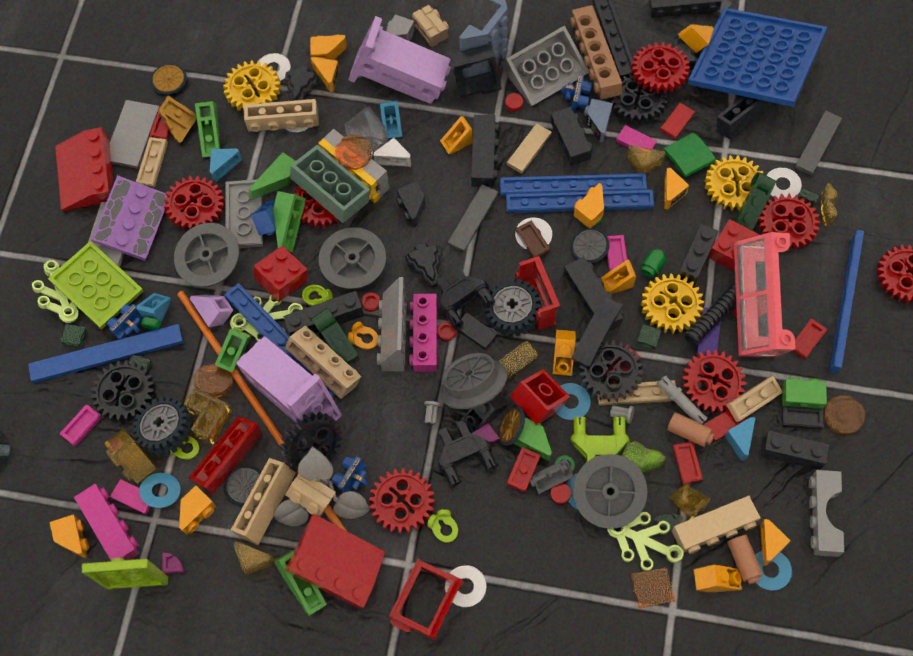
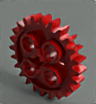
M655 42L653 47L648 44L647 49L642 47L641 51H637L636 56L633 57L631 68L634 80H638V85L644 84L643 89L650 87V92L653 89H656L657 93L660 90L666 93L667 89L673 92L674 87L679 89L680 84L684 85L685 79H688L690 62L687 61V55L683 56V50L677 52V46L671 48V44L665 46L664 42H662L661 46H658L657 42Z
M189 176V181L182 178L183 183L180 184L176 181V187L170 186L171 192H166L167 198H164L166 215L171 223L175 222L176 227L181 225L182 230H185L187 227L190 230L204 223H213V220L219 221L218 215H223L221 209L225 207L222 191L219 190L218 185L213 184L212 180L207 183L206 177L202 181L199 179V176L195 180Z
M295 187L296 193L294 195L306 199L312 197L302 188ZM313 197L310 200H305L301 217L302 223L307 222L309 227L314 223L316 228L319 227V224H322L323 229H325L326 224L333 227V221L339 224V220Z
M790 193L785 198L783 194H780L779 199L776 196H773L772 201L768 199L757 222L760 223L758 229L763 230L761 235L770 232L790 233V246L787 251H789L791 246L794 250H797L798 246L803 249L806 244L809 245L812 239H815L819 231L820 221L817 220L819 214H814L816 208L810 209L811 202L804 203L805 198L798 200L797 194L794 198H791Z
M901 245L899 249L893 247L891 251L887 250L877 264L879 268L876 271V274H879L877 281H883L880 287L887 288L884 293L891 292V298L897 296L898 302L905 299L906 304L911 299L913 301V264L909 262H913L911 245H908L906 249Z
M707 350L705 356L699 352L698 358L693 356L691 358L692 363L688 362L686 364L689 369L683 370V373L687 376L681 378L682 381L686 382L682 388L688 389L684 395H691L690 401H696V407L702 405L703 412L707 408H710V413H713L715 408L718 413H721L723 408L727 411L729 410L727 404L739 397V394L745 393V390L741 387L747 383L741 381V379L746 375L739 373L743 367L737 368L738 360L732 362V355L726 358L724 351L718 355L717 350H714L711 355L710 351ZM703 366H709L711 373L705 372ZM722 372L728 373L730 380L724 379ZM712 378L715 379V383H716L715 385L712 384V383H713V381L711 380ZM697 383L704 384L706 390H699ZM716 390H721L724 393V398L718 397Z
M402 468L401 473L394 469V475L387 471L386 479L380 476L381 483H374L377 490L370 491L375 496L369 498V501L374 503L369 506L370 510L375 511L372 513L373 518L379 517L377 519L378 525L384 522V530L390 526L391 533L396 528L399 534H402L403 529H406L409 534L411 527L417 531L418 523L424 526L423 519L429 520L430 516L427 512L434 511L429 506L435 504V500L430 499L434 496V492L429 491L432 488L431 484L425 485L427 479L425 477L420 480L421 475L419 472L414 476L413 469L408 474L404 468ZM402 483L408 485V488L404 491L397 489ZM390 488H393L402 500L405 499L407 506L415 512L414 514H411L402 502L399 503L397 496L389 490ZM386 497L393 498L390 504L382 503ZM414 498L422 500L418 505L411 504V501ZM399 511L407 513L403 519L396 517Z

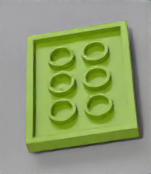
M91 241L48 278L57 289L101 330L111 318L116 317L120 313V309L125 304L129 305L144 292L135 281Z
M113 558L111 562L82 564V573L105 589L168 585V576L148 559L125 561L123 558Z

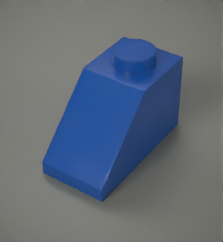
M275 200L263 203L251 214L259 235L266 234L269 236L276 233L273 211Z

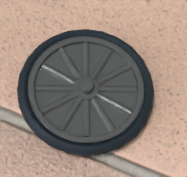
M586 228L579 231L573 237L570 245L571 253L576 260L585 257L587 262L590 261L594 264L601 261L607 255L610 242L602 230Z
M248 465L232 470L224 484V492L228 500L237 506H244L261 471Z

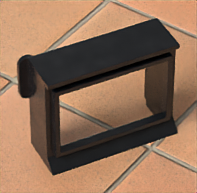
M489 42V45L486 44L455 54L449 52L461 98L479 92L489 94L502 89L491 42ZM489 61L490 72L463 78L461 69Z

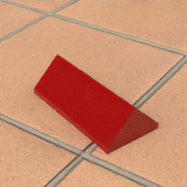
M238 416L188 478L213 496L226 480L229 473L234 470L263 434L258 424Z

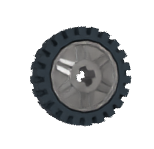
M510 279V282L503 280V284L497 283L496 288L492 287L490 289V294L496 302L492 305L488 300L491 307L485 308L486 317L491 327H494V330L497 332L500 331L502 335L508 334V336L513 337V334H516V336H521L520 333L526 334L528 329L532 330L534 325H537L536 311L542 308L541 299L533 285L530 286L527 281L523 283L521 279H518L517 282L515 279Z
M160 397L159 402L154 399L152 400V405L147 403L145 404V410L143 408L139 410L141 415L136 414L135 419L137 421H133L132 424L134 427L132 429L133 437L144 451L153 456L157 455L160 457L163 456V453L166 456L170 455V450L174 453L177 452L178 446L180 448L184 446L183 441L188 442L189 437L187 435H192L193 417L188 409L175 398L167 397L165 399Z

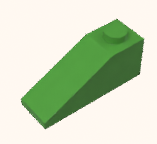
M213 101L195 103L202 157H211V149H220L217 106Z
M282 153L249 188V199L253 200L289 186L293 181L290 178V165L295 160Z
M277 192L273 211L278 248L283 245L288 251L293 252L306 198L285 192Z
M291 550L274 562L283 579L309 616L327 604L317 587L284 571L294 550Z

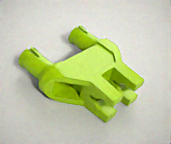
M579 416L573 418L574 434L571 437V442L586 459V463L600 455H618L629 442V437L626 435L625 417H621L620 425L619 417L613 418L614 435L612 436L587 435L586 417H581L580 425Z

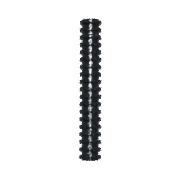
M756 263L758 282L765 274V270L760 264ZM736 281L725 290L718 300L707 309V312L684 334L688 343L694 346L699 345L703 338L714 329V326L736 305Z

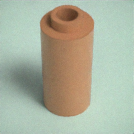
M676 412L672 416L667 431L703 447L706 444L710 445L715 435L712 433V428Z
M747 535L728 541L727 543L743 582H748L750 585L761 581L760 577L763 576V573Z

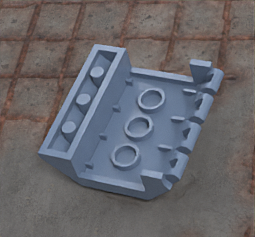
M489 0L497 6L496 13L482 31L470 24L459 37L460 52L486 44L489 45V42H491L498 66V62L501 58L504 59L508 52V9L505 0ZM489 61L461 69L464 79L491 71Z

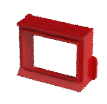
M537 256L519 262V270L515 272V281L517 282L518 279H521L523 283L527 281L530 286L533 285L541 299L542 308L536 311V327L538 331L556 325V309L560 306V303L540 257ZM538 274H539V277H540V279H541V281H542V284H543V286H544V289H545V291H546V293H547V296H548V298H549V300H550V303H551L550 306H549V304H548V301H547V299H546V297H545V294H544V292H543V290H542V287H541V285H540V283H539V280H538V278H537V275H538Z
M417 559L389 615L391 624L406 632L414 630L436 641L438 631L459 588H462L464 584L463 580ZM421 569L451 583L429 629L399 615Z

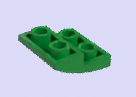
M694 132L664 148V154L674 162L675 169L685 178L716 162L712 152Z

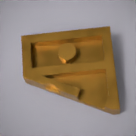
M167 96L158 110L174 139L180 145L197 120V115L170 96Z

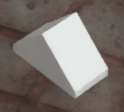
M395 138L374 152V160L379 165L411 167L410 154Z

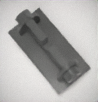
M564 459L534 474L530 483L533 487H536L538 494H541L573 478L574 475L568 460Z

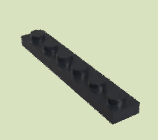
M592 0L620 79H623V76L628 78L632 74L633 58L612 0Z

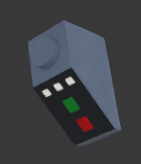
M592 99L590 105H586L584 116H587L586 123L599 142L603 143L613 103Z

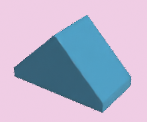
M398 101L380 103L385 139L402 137Z
M211 149L210 174L214 182H217L242 161L238 149Z
M153 293L137 305V310L142 318H154L162 323L171 302V297Z
M754 417L728 430L725 435L735 453L743 461L749 455L755 423Z

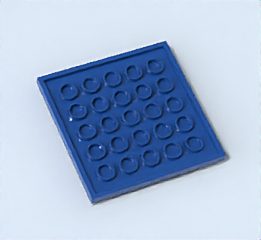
M724 8L714 27L709 45L704 47L688 79V84L794 107L827 33V27Z

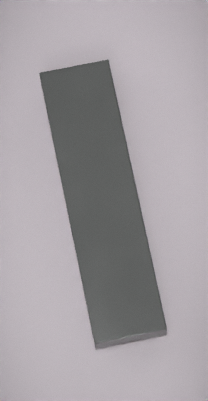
M828 111L824 112L795 169L812 176L841 122V117Z
M483 184L481 185L450 237L448 246L463 253L466 251L496 200L498 191Z

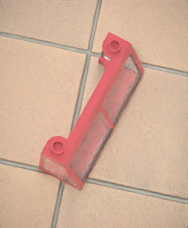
M770 232L734 243L739 356L778 357L796 350L793 333L782 329L779 252L788 250L790 246V233Z

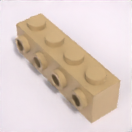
M316 99L244 105V120L248 131H274L286 128L295 129L298 127L311 128L319 126Z
M302 327L289 337L285 348L313 374H317L323 383L340 399L357 386L361 375L308 327Z
M269 458L231 531L243 540L259 545L274 516L276 508L280 505L296 473L285 463Z
M747 496L674 526L672 533L678 545L682 548L683 553L688 551L689 554L700 550V546L704 544L711 546L718 543L721 537L731 538L738 534V530L744 528L747 531L756 527L760 516L750 496Z

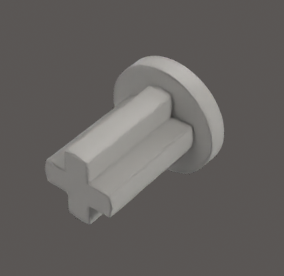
M425 401L424 405L427 406L425 423L436 424L438 408L442 404L434 401Z
M612 405L611 417H619L620 419L625 417L627 423L630 424L634 414V406L624 408Z

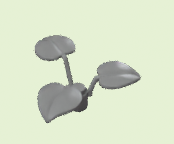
M312 447L300 461L298 472L303 478L307 480L316 479L334 491L333 482L330 480L333 474V467L322 453ZM344 492L339 496V499L336 497V494L333 496V500L336 502L333 506V511L342 518H359L370 510L366 500L356 492ZM290 499L282 502L274 513L275 520L288 526L303 525L309 517L308 511L303 506L292 502Z

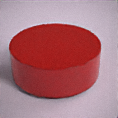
M516 93L509 94L505 99L506 108L512 112L519 111L523 106V98Z
M372 292L365 294L362 298L364 310L367 312L377 311L379 309L380 297Z
M442 322L437 328V335L440 340L449 342L455 338L456 329L452 328L450 322Z
M561 483L551 489L552 500L557 504L567 503L571 498L569 486Z

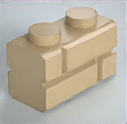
M427 5L412 14L414 25L431 47L448 39L449 26L445 21H441L436 9L433 10L430 5Z
M298 474L285 495L292 502L306 508L310 514L320 517L336 492L316 479L307 480Z

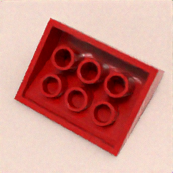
M103 128L85 130L55 146L61 210L67 211L107 202L114 185L109 137Z
M313 514L284 571L356 608H364L373 589L385 551Z

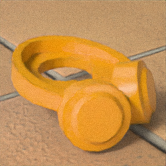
M356 322L352 326V331L348 334V339L352 345L355 344L363 350L376 348L378 345V334L373 329L365 327L362 322ZM370 334L373 340L366 344L357 335Z

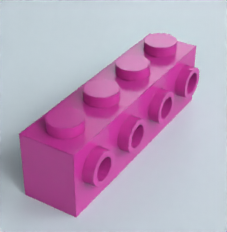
M414 294L413 301H410V312H413V318H410V330H413V336H410V348H413V354L409 355L410 366H413L414 372H437V295Z
M94 484L74 497L110 560L113 558H123L127 561L140 554L137 550L139 544L133 536L130 537L127 531L129 528L123 519L119 520L117 516L119 511L114 503L110 505L107 500L110 496L104 487L100 488Z

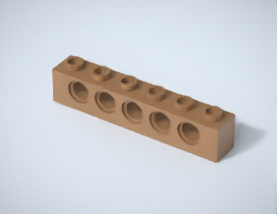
M593 6L572 10L570 24L572 28H575L576 41L579 40L580 52L585 55V66H589V76L591 80H594L595 93H599L600 99L622 95V82Z

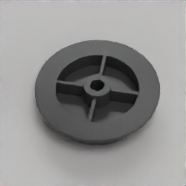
M216 223L197 225L188 230L179 240L174 253L175 268L180 277L191 285L198 287L216 285L229 277L236 267L239 259V245L234 234L223 225Z
M345 228L333 233L323 243L319 252V266L324 277L333 285L344 289H358L371 284L380 276L386 263V251L382 241L374 233L362 228Z
M472 353L462 356L452 362L443 373V384L440 390L441 399L447 406L454 409H470L480 406L493 399L504 388L508 377L507 370L502 363L493 360L491 356L484 353Z
M615 454L600 455L589 460L579 470L573 486L574 501L579 512L590 523L602 528H619L631 523L642 512L647 500V483L642 471L631 460ZM609 487L613 489L611 494L606 492Z

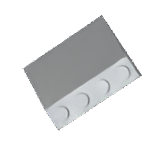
M565 26L501 62L509 79L530 106L559 91L563 86L568 85L569 82L578 80L579 74L585 76L589 73Z
M399 277L383 293V300H379V311H382V318L378 319V327L382 331L381 335H378V347H381V353H377V365H381L382 371H405L407 298L404 279Z

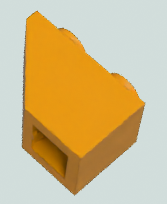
M345 35L310 37L311 58L318 57L335 60L347 49Z
M600 183L595 188L591 187L583 199H579L574 205V216L588 228H592L603 217V189Z
M556 330L553 374L572 376V356L575 351L576 331Z
M197 486L193 487L181 499L179 528L186 535L189 532H194L204 518L212 515L216 507Z
M73 514L50 522L55 543L83 558L88 557L87 550H89V544L83 536L85 526L82 519L77 518Z
M711 565L694 569L696 590L722 592L742 590L741 575L736 568Z

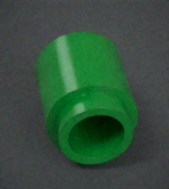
M659 249L650 250L641 264L642 268L640 271L649 278L658 275L667 260L665 253Z

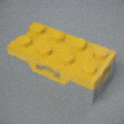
M335 129L318 143L320 148L370 189L369 199L372 202L376 203L390 189L387 171Z

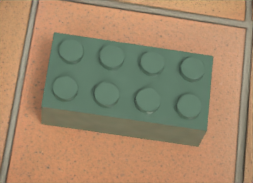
M318 145L290 165V178L342 223L369 202L370 189Z

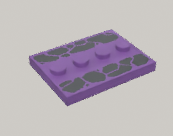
M117 175L91 242L146 261L165 212L164 198H167L166 193Z

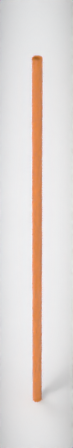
M180 291L177 296L219 356L222 349L221 345L185 292ZM235 368L234 372H230V374L280 446L284 443L281 439L283 436ZM328 504L324 512L331 523L347 531Z

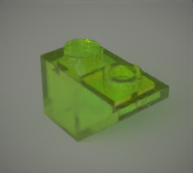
M628 441L622 454L623 457L635 463L642 473L661 467L666 458L660 451L644 448L641 443L636 441Z

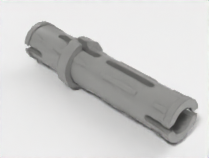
M666 375L656 383L669 395L668 398L670 400L673 399L692 420L700 424L707 420V417L681 392L682 389L680 387L677 388Z

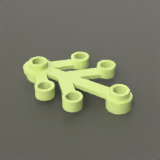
M49 260L44 264V272L47 276H51L59 269V264L54 260ZM40 280L32 283V289L35 293H42L61 303V306L51 303L47 296H40L38 298V306L40 308L58 313L59 318L65 323H72L78 318L77 306L72 302L69 304L67 297L56 287L55 290L48 288Z
M270 295L268 302L263 307L274 320L284 319L283 316L303 309L300 304L293 303L288 307V310L269 313L274 306H278L281 301L273 302L274 297ZM253 297L256 301L260 302L259 305L262 307L263 302L261 298ZM240 313L235 314L231 318L230 325L232 329L236 328L240 331L248 332L256 338L257 342L261 340L258 339L260 334ZM242 321L243 324L238 326L237 323Z
M647 512L640 513L631 523L621 527L620 531H615L614 528H607L608 533L612 537L617 538L622 550L621 557L625 562H631L634 558V552L629 549L626 537L634 541L641 559L640 566L644 571H650L653 567V561L649 558L645 546L666 555L667 559L672 563H678L683 557V550L680 546L672 545L668 547L649 538L659 533L667 534L670 529L668 522L660 521L658 525L638 532L629 529L639 524L643 526L648 525L651 516ZM642 516H647V517H648V521H647V522H643V521L641 520V517H642ZM660 525H666L667 530L662 531ZM673 551L677 552L678 557L672 558L670 553ZM629 552L632 557L627 559L624 557V553ZM648 561L651 566L646 568L643 566V562Z

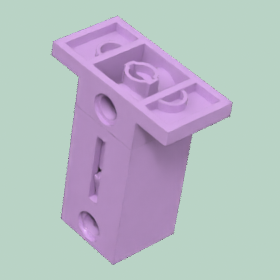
M375 16L357 52L348 80L355 83L357 77L361 78V76H364L431 104L434 99H438L440 92L445 88L447 81L444 79L445 76H448L451 66H448L450 58L382 30L383 27L380 26L382 18Z
M265 336L256 342L236 362L247 380L295 423H297V418L303 420L304 414L310 417L311 412H314L316 415L319 411L323 415L327 413L336 421L342 416L321 378L317 374L313 376Z

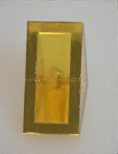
M629 145L627 158L639 174L648 173L662 165L665 156L664 151Z
M685 484L670 496L671 500L689 519L697 517L706 509L711 501L709 497Z
M237 541L233 544L242 571L246 576L275 563V559L271 555Z

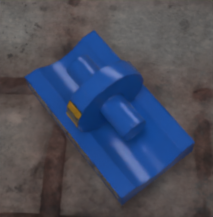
M580 74L578 75L575 87L572 82H569L561 90L566 100H570L573 97L571 104L573 111H576L577 107L586 109L589 97L580 95V92L589 94L592 83L584 81V75Z
M125 304L120 309L122 316L118 320L114 317L107 322V325L110 327L109 329L119 340L129 335L132 330L135 333L140 331L137 325L141 322L142 317L137 310V306L134 304L131 306Z
M357 456L355 459L346 457L342 462V467L347 472L345 475L337 472L332 478V482L342 493L349 492L352 488L357 490L359 485L366 486L368 483L364 479L367 474L364 471L366 465Z

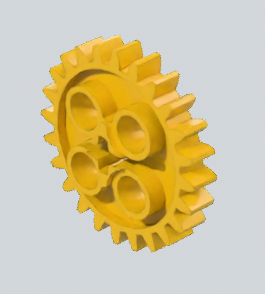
M251 60L250 65L244 62V66L237 64L238 69L232 68L233 74L227 73L228 79H224L225 97L228 103L231 102L232 107H237L238 111L242 108L244 110V105L272 103V99L277 100V95L280 94L279 89L281 85L277 71H273L272 66L268 67L267 63L261 66L260 61L254 64L253 60ZM245 76L248 77V79L250 80L251 85L248 83V80L245 78ZM254 89H256V92L260 97L256 96Z
M730 155L728 160L722 157L721 162L716 160L715 165L711 164L710 169L707 171L704 181L706 183L705 189H709L707 195H713L711 201L717 200V206L724 204V210L727 206H730L731 211L734 210V207H737L738 211H740L749 193L743 189L750 191V183L753 176L757 172L763 174V171H757L758 165L752 166L753 161L747 163L746 157L743 160H740L739 155H737L736 159H733Z
M663 274L661 280L655 277V283L649 282V287H645V293L642 294L641 298L643 299L641 306L644 307L642 313H647L645 319H652L651 326L655 323L658 324L657 330L664 327V333L668 329H671L672 334H674L675 329L682 333L683 327L688 330L690 324L693 325L696 323V320H699L700 314L704 309L702 308L704 301L700 300L703 294H697L699 287L693 288L694 282L688 284L687 277L680 280L679 274L677 278H674L673 274H670L669 278H666ZM668 289H673L676 293H670ZM659 301L663 305L659 306L656 305L654 302ZM683 301H686V302H688L690 305H689V306L683 305L682 302H683ZM669 314H675L677 318H671Z

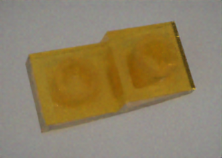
M831 182L826 184L821 197V213L825 226L832 225L837 217V209L833 205L838 195L836 189H833Z
M526 340L498 362L505 366L508 375L507 379H509L539 355L528 340Z

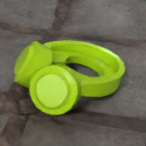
M310 285L303 290L302 297L307 305L313 306L333 299V294L331 290H325L322 286ZM312 292H318V295L322 298L310 300L309 296Z
M188 436V442L183 441L182 443H191L193 450L190 453H184L182 448L177 447L178 451L174 453L170 450V455H175L183 460L194 459L199 454V444L194 438Z
M439 510L436 515L433 514L429 518L427 526L432 529L439 541L450 543L456 539L458 527L451 517L449 510ZM439 520L452 528V533L449 536L441 534Z

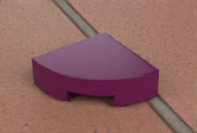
M489 423L472 433L490 443L499 441V437Z
M162 553V572L164 574L184 573V567L177 557L170 553Z

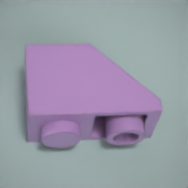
M197 295L190 297V300L208 327L223 325L233 312L232 307L224 296Z

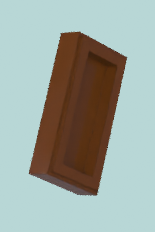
M532 220L515 228L517 235L533 258L541 257L550 252V247Z

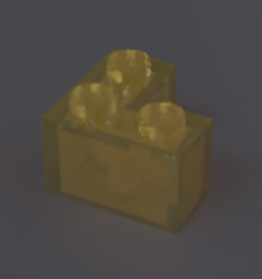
M193 388L184 403V406L190 413L198 416L191 431L197 438L213 445L231 415L232 410L228 403Z
M124 428L104 443L108 448L105 452L116 466L121 465L124 468L122 473L129 481L133 479L136 483H139L156 469Z

